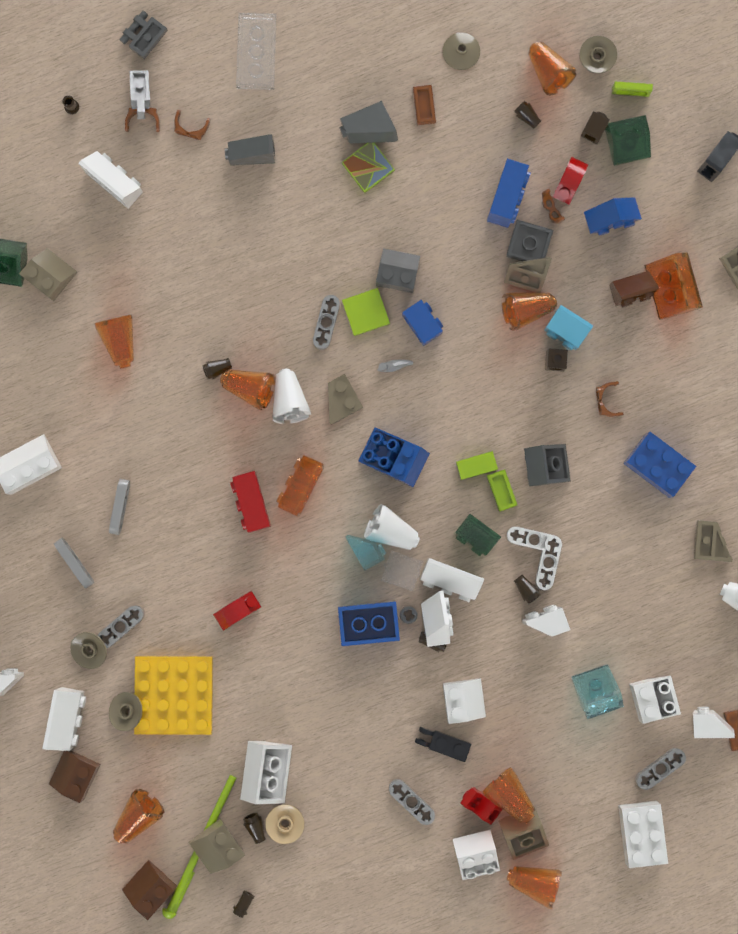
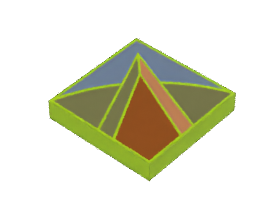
M375 143L365 144L342 162V165L364 193L395 171Z

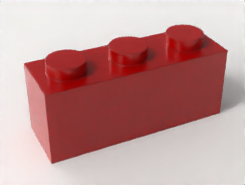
M252 471L232 477L233 482H230L232 492L237 493L238 500L235 502L238 512L242 511L243 519H241L243 530L252 533L271 527L256 472Z

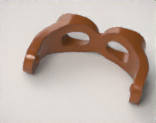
M128 108V114L125 119V132H129L130 119L137 114V109ZM145 109V113L151 114L155 118L156 132H160V120L157 109Z
M177 110L174 132L201 140L209 128L211 119L207 118L202 129L187 132L179 125L178 120L181 110Z
M547 189L542 192L543 207L550 211V220L553 223L559 224L565 218L556 209L553 198L550 195L551 191ZM549 200L552 207H548L546 201ZM553 212H556V214L558 215L557 218H554L552 216Z
M619 381L609 382L596 387L600 415L609 417L624 415L623 412L611 413L602 402L604 390L608 386L619 385Z

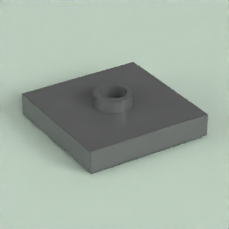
M517 220L506 257L519 261L546 258L554 230Z

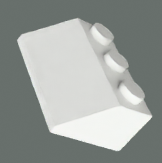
M96 151L82 159L79 165L84 172L126 208L129 209L143 193L140 188L141 184L134 177L128 178L125 175L127 172L121 166L115 167L111 163L113 160L105 153L101 155Z
M45 434L0 457V484L6 494L12 495L62 468Z
M430 558L427 559L420 580L424 581V586L432 589L434 585L442 588L441 591H444L445 594L452 595V592L460 595L459 599L470 602V599H476L484 582V578Z
M64 687L54 690L42 749L70 751L74 746H77L79 735H76L77 727H80L82 723L80 712L86 703L84 691Z
M248 741L240 800L253 804L285 803L292 745L266 741Z

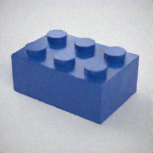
M507 158L487 222L506 228L509 227L510 223L514 224L519 211L516 205L520 206L525 190H522V187L526 188L531 172H528L529 165Z
M648 432L643 436L623 463L668 498L676 495L697 467L652 432Z
M396 601L338 607L341 646L400 641Z

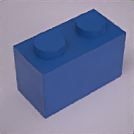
M420 300L403 311L402 316L421 344L425 346L442 334L443 330L441 328H443V325L438 318L434 319L431 312L433 311L430 305Z

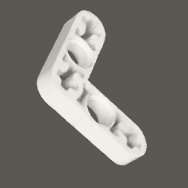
M521 527L510 528L506 535L510 543L542 550L535 583L541 590L550 589L554 583L561 552V539L555 535ZM518 530V534L524 535V531L528 532L525 537V544L522 543V538H517L514 541L510 533ZM532 534H536L539 537L537 545L529 543V537ZM552 539H555V543H558V546L554 547L552 553L556 552V557L551 554H545V551L550 552L551 546L548 545V541H552ZM547 557L552 558L554 561V565L551 568H546L543 564L544 559ZM541 569L552 571V575L547 574L549 584H545V587H542V583L539 582L540 579L544 578L545 574L541 573Z

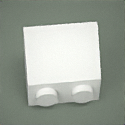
M481 678L443 683L448 724L468 722L486 717Z
M697 707V710H694V738H735L734 729L714 710H709V707Z

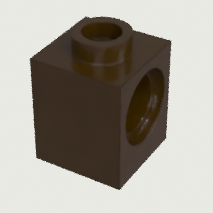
M593 111L581 137L598 144L610 119L602 112L596 113Z
M549 348L546 351L545 370L564 372L567 369L568 350Z

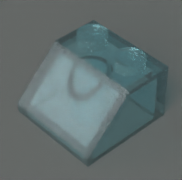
M351 535L346 536L364 571L385 559L383 555L386 552L381 544L377 545L376 542Z
M608 664L571 677L587 719L624 707L621 691Z

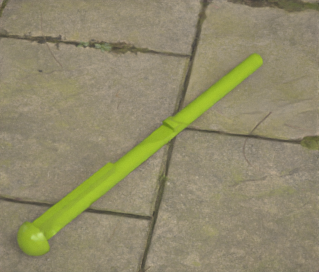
M229 776L205 829L217 821L237 779L235 776ZM195 851L168 907L162 909V914L166 919H172L176 916L178 907L195 874L193 870L199 859Z

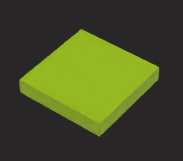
M378 288L342 300L354 336L390 325Z

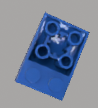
M374 427L358 461L397 481L414 487L430 453L420 446Z

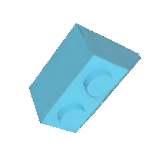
M560 305L544 330L550 338L562 341V345L567 349L577 350L593 328V325Z

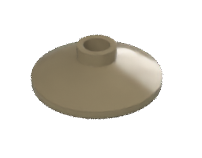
M467 33L451 35L443 46L444 60L450 67L457 70H466L473 67L480 56L478 41ZM463 46L465 51L461 52L458 48Z
M604 36L590 37L581 46L579 53L580 61L590 72H607L614 66L617 60L616 46L610 39ZM598 54L601 58L597 60L594 58V55Z
M82 632L75 636L71 642L72 657L81 667L95 669L105 662L107 649L103 640L96 634Z
M122 692L115 696L110 704V722L120 731H130L135 728L142 717L141 701L131 692Z

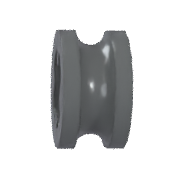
M411 606L404 607L400 613L402 621L407 624L415 622L418 616L415 608ZM408 609H410L414 618L406 620V616L403 613L405 611L408 612Z

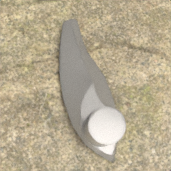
M387 361L380 363L377 371H397L405 366L413 365V361Z

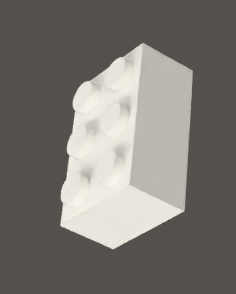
M657 801L618 805L625 864L629 868L668 864L661 804Z

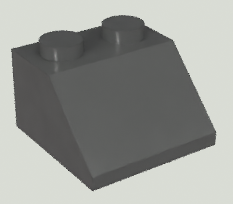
M383 248L376 286L413 293L420 256Z
M566 444L524 448L529 486L571 482Z

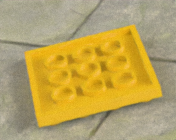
M135 656V695L142 704V717L134 728V734L212 735L213 656Z

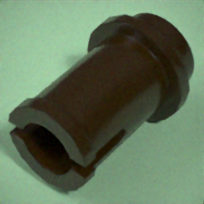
M70 95L63 98L62 103L64 104L65 111L68 114H76L79 111V103Z
M244 890L237 905L233 906V913L241 918L247 915L246 911L255 896Z

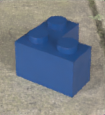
M635 197L613 198L584 212L590 234L598 233L599 236L609 233L611 228L632 227L636 221L642 219Z

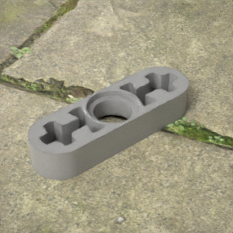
M328 295L323 299L313 343L320 350L329 347L336 323L340 302L334 295ZM331 299L334 300V304H337L331 309V313H335L334 316L329 313H323V311L328 312L326 302H330ZM328 317L332 320V324L330 327L325 328L321 325V320ZM319 329L325 332L330 331L329 334L325 333L324 338L327 343H323L322 346L316 341L322 335V332H318Z
M120 479L118 482L109 526L110 534L120 535L130 490V480Z
M64 538L56 541L54 545L83 587L88 588L94 583V580Z
M131 606L97 635L102 640V635L108 636L111 633L109 631L110 628L118 636L116 639L114 635L108 639L110 643H104L106 648L114 645L142 621L144 610L140 606ZM131 610H138L140 612L138 613V619L133 618L128 622L123 618L124 616L129 618L132 615ZM119 621H122L126 626L122 633L117 632L115 629V625Z
M678 748L670 749L636 775V784L641 789H651L685 763V753ZM674 753H676L677 755L680 754V761H672L670 763L671 765H673L671 768L669 764L664 761L666 758L668 761H671L674 758ZM660 763L666 767L663 774H657L655 770L656 766ZM650 770L657 777L656 779H654V777H650L648 779L649 783L647 785L644 783H640L642 782V776H645L647 778L651 775L648 772Z
M395 779L390 783V794L421 824L429 825L434 821L435 813L433 809L404 781ZM394 784H396L397 786L401 784V790L404 793H406L407 790L409 791V793H407L404 796L403 800L400 799L402 797V794L400 792H393ZM409 797L417 799L418 802L415 807H409L406 804V800ZM421 804L424 805L421 807L424 812L430 811L429 820L427 818L422 819L423 815L418 810Z

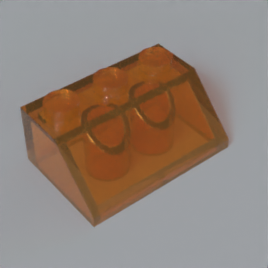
M675 253L644 265L645 270L650 272L659 287L654 293L655 296H653L659 320L703 308L688 253Z
M303 455L302 459L298 457L293 467L296 471L293 476L289 475L285 483L288 487L285 493H280L276 501L279 503L278 507L300 517L325 467L324 464Z

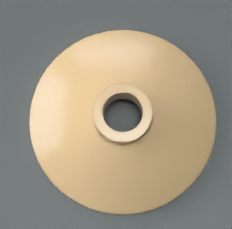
M283 804L276 806L269 812L266 818V831L275 842L290 844L295 842L303 833L304 818L296 807ZM288 820L289 825L283 826L282 821Z

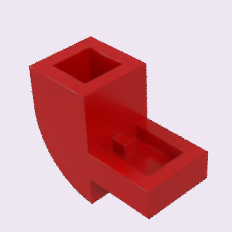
M571 157L553 194V198L570 205L589 164Z
M250 591L213 615L224 631L261 608V605L253 592Z
M471 787L470 790L466 791L460 802L461 805L474 812L490 825L493 824L503 810L475 787Z

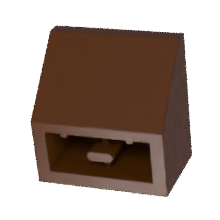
M649 271L615 280L609 284L615 306L621 305L622 308L632 305L636 300H640V302L650 300L659 289Z

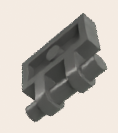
M142 10L139 15L134 17V22L128 29L125 28L119 40L123 44H126L129 39L132 40L129 48L145 60L168 30L153 17L146 22L145 19L148 17V14ZM139 27H142V30L138 33V35H135L134 33L136 32V30Z

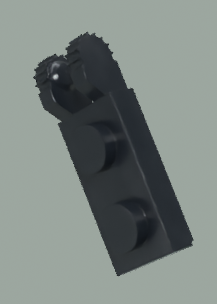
M424 727L419 728L422 734L433 737L431 742L416 738L415 743L428 747L429 750L466 762L471 743L436 730L432 731Z

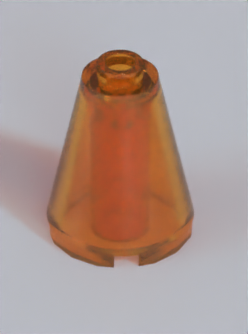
M535 42L530 46L528 55L546 95H555L558 93L557 90L559 88L565 89L573 82L577 75L574 66L544 42Z
M505 293L502 298H505V302L502 303L504 320L506 324L510 323L512 327L509 329L512 331L518 330L553 312L557 306V300L551 293Z
M132 315L94 323L114 365H119L120 369L131 366L130 362L134 361Z
M227 370L222 373L220 383H222V387L256 409L262 410V408H267L274 391H271V386L275 385V375L265 372Z
M511 767L502 772L495 781L493 780L483 790V794L520 823L523 821L528 823L535 817L533 814L535 808L517 774Z
M135 789L132 792L113 829L114 839L117 842H130L163 817L165 810L156 797L151 799L148 796L149 792L143 789Z
M514 866L513 870L509 869L507 881H510L509 886L546 908L553 909V904L550 902H555L560 885L559 876L562 877L563 871Z

